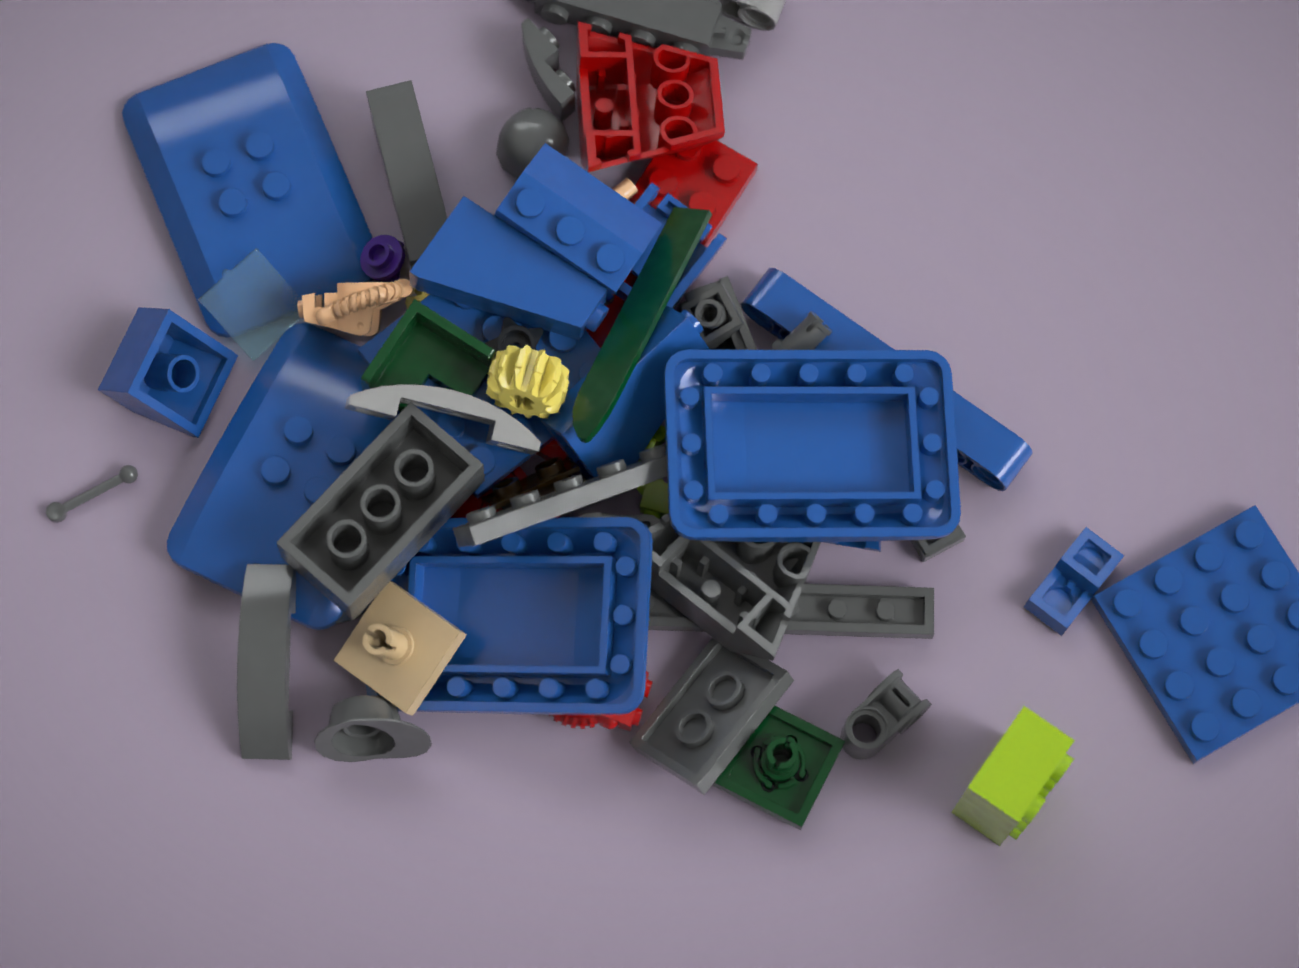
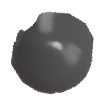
M529 107L513 114L504 123L498 137L496 155L502 169L515 179H518L545 143L566 156L570 139L564 123L554 114L538 107L534 109Z

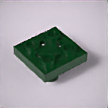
M774 706L714 782V786L801 830L845 741ZM753 748H755L754 758L751 756L750 753ZM760 748H761V749H763V753H762L761 759H758V758H759V755H760V751H761ZM798 769H800V778H804L805 773L807 772V780L800 782L795 779L794 775L797 773ZM770 781H773L775 789L772 792H765L761 787V783L770 789L772 787Z

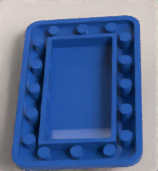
M278 43L262 45L137 93L125 103L122 112L124 124L204 320L211 332L226 338L238 336L298 312L297 302L302 300L301 295L322 294L324 302V293H337V283H359L374 280L364 273L360 263L361 253L365 245L373 237L295 55L288 47Z
M308 323L295 324L283 333L220 438L169 533L167 551L175 564L242 596L247 564L289 565L281 558L276 542L393 421L345 409L347 398L352 394L362 391L361 377L368 367L358 353L360 346ZM296 571V613H291V620L315 630L328 629L335 625V622L342 616L343 612Z
M683 350L672 355L666 363L664 371L669 519L675 532L683 538L702 541L737 542L924 540L946 537L959 524L961 504L952 371L948 361L939 353L929 350Z
M554 517L477 546L459 547L453 528L468 523L467 518H449L391 580L467 634L416 712L622 715L638 708L643 700L646 684L653 541L648 527L637 519L630 517ZM366 685L367 696L378 695L383 697Z

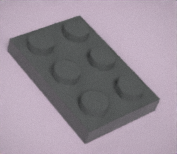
M712 638L629 743L636 752L705 795L794 682V679L788 671L770 660L729 651Z

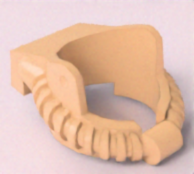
M404 278L394 282L337 283V293H324L325 307H323L322 294L301 295L302 300L297 302L299 318H304L305 322L358 336H373L379 332L382 309L403 298L410 297L414 293L415 288L410 286L409 279Z

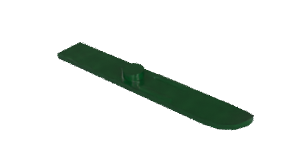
M673 208L578 392L573 406L572 424L581 442L589 443L599 432L614 409L712 216L710 210Z

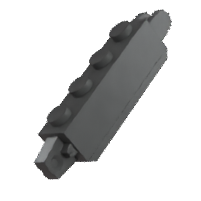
M526 0L534 3L535 14L541 15L544 20L552 24L564 25L569 23L577 26L579 21L592 25L591 31L617 38L619 33H624L632 36V42L653 48H658L665 44L706 56L713 55L743 60L751 38V28L722 15L720 0Z

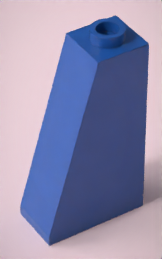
M465 196L461 198L409 272L410 286L418 291L498 316L510 317L514 321L534 327H541L543 330L580 340L587 329L595 332L609 311V308L604 305L608 289Z
M666 305L614 409L599 432L589 443H583L579 440L572 424L573 406L588 374L567 392L565 402L561 405L559 413L550 414L548 418H539L568 458L579 465L581 469L579 472L585 480L597 477L596 468L621 459H624L626 466L637 462L640 457L639 452L645 450L665 419L664 371L666 363L672 355L679 351L710 350L700 336V333L704 330L702 325L689 311L684 309L680 313Z

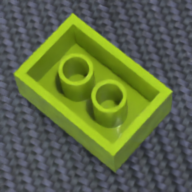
M1023 706L951 813L999 846L1008 835L1017 840L1045 803L1048 793L1060 781L1073 762L1074 758L1068 755L1067 751L1075 740L1026 706Z

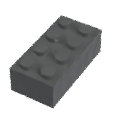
M410 402L276 542L281 558L353 621L485 481L484 465Z

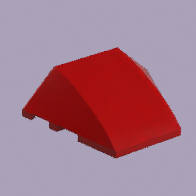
M578 21L576 98L581 165L588 173L627 162L680 153L710 144L724 137L725 126L717 58L665 44L658 48L632 42L631 35L619 33L618 38L593 32L591 31L592 25Z

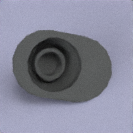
M378 695L352 696L336 703L332 708L328 726L318 732L314 740L316 750L322 756L342 762L416 757L426 753L432 746L431 737L424 729L412 723L401 721L397 707Z

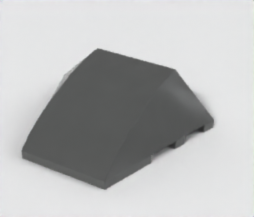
M669 513L662 516L660 522L648 527L653 541L651 587L654 592L729 651L774 661L821 542H737L685 539L677 534L671 526Z

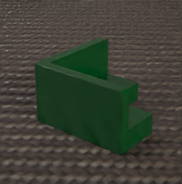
M414 299L361 377L362 391L391 385H425L427 380L431 379L445 389L458 391L474 397L488 377L491 361L495 359L496 351ZM399 403L397 414L399 415L408 404Z

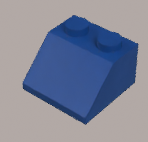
M138 307L98 391L136 414L189 436L199 438L236 362L238 354L170 309Z

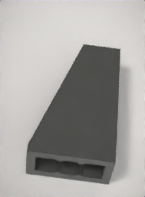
M412 80L366 91L376 140L412 269L447 220V214Z

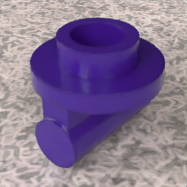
M379 235L371 239L361 253L360 263L364 273L378 282H394L399 280L400 270L405 261L404 243L391 235Z

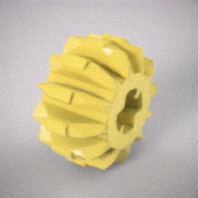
M509 345L506 350L497 351L495 359L491 361L486 394L495 400V405L511 410V414H523L527 419L531 418L532 415L548 418L550 414L559 413L561 405L565 402L570 370L561 365L560 358L545 354L544 349L537 351L529 345H525L523 349Z

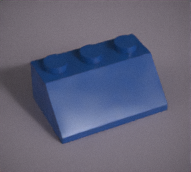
M546 143L524 169L494 214L500 220L608 289L606 296L608 302L618 291L662 225L658 220Z

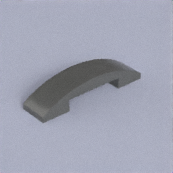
M247 564L240 608L237 653V709L242 759L292 760L293 711H289L291 613H296V570L290 565Z

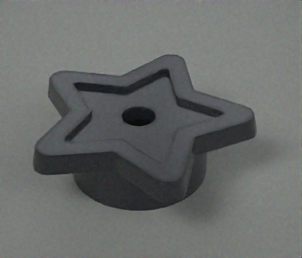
M505 317L499 337L485 344L494 349L496 353L497 351L506 350L507 346L519 344L521 349L525 345H529L532 349L536 350V346L544 331L541 327L527 329L517 325L510 317Z

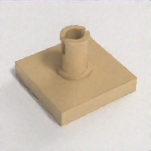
M390 581L374 598L333 661L404 713L413 716L467 634L396 583Z

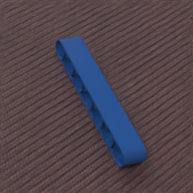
M770 267L741 303L742 310L750 319L781 340H784L808 316L807 314L813 311L824 321L822 324L828 325L832 330V333L814 350H895L776 268ZM953 391L958 465L991 488L1004 492L1033 454L1031 447L1017 434Z

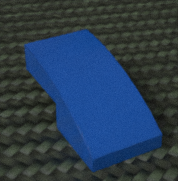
M1085 527L1060 558L1056 566L1031 595L1024 608L1062 636L1123 559L1124 555L1089 528Z

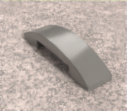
M391 385L367 389L350 395L346 400L345 409L388 420H393L396 417L399 403L409 404L412 402L416 407L488 424L490 426L485 444L530 455L539 452L541 444L539 439L529 429L503 410L471 395L450 389L425 385Z

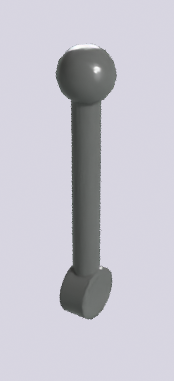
M132 465L123 466L118 475L63 504L59 502L49 504L46 508V515L53 522H62L66 518L68 511L123 482L129 484L136 481L138 471Z

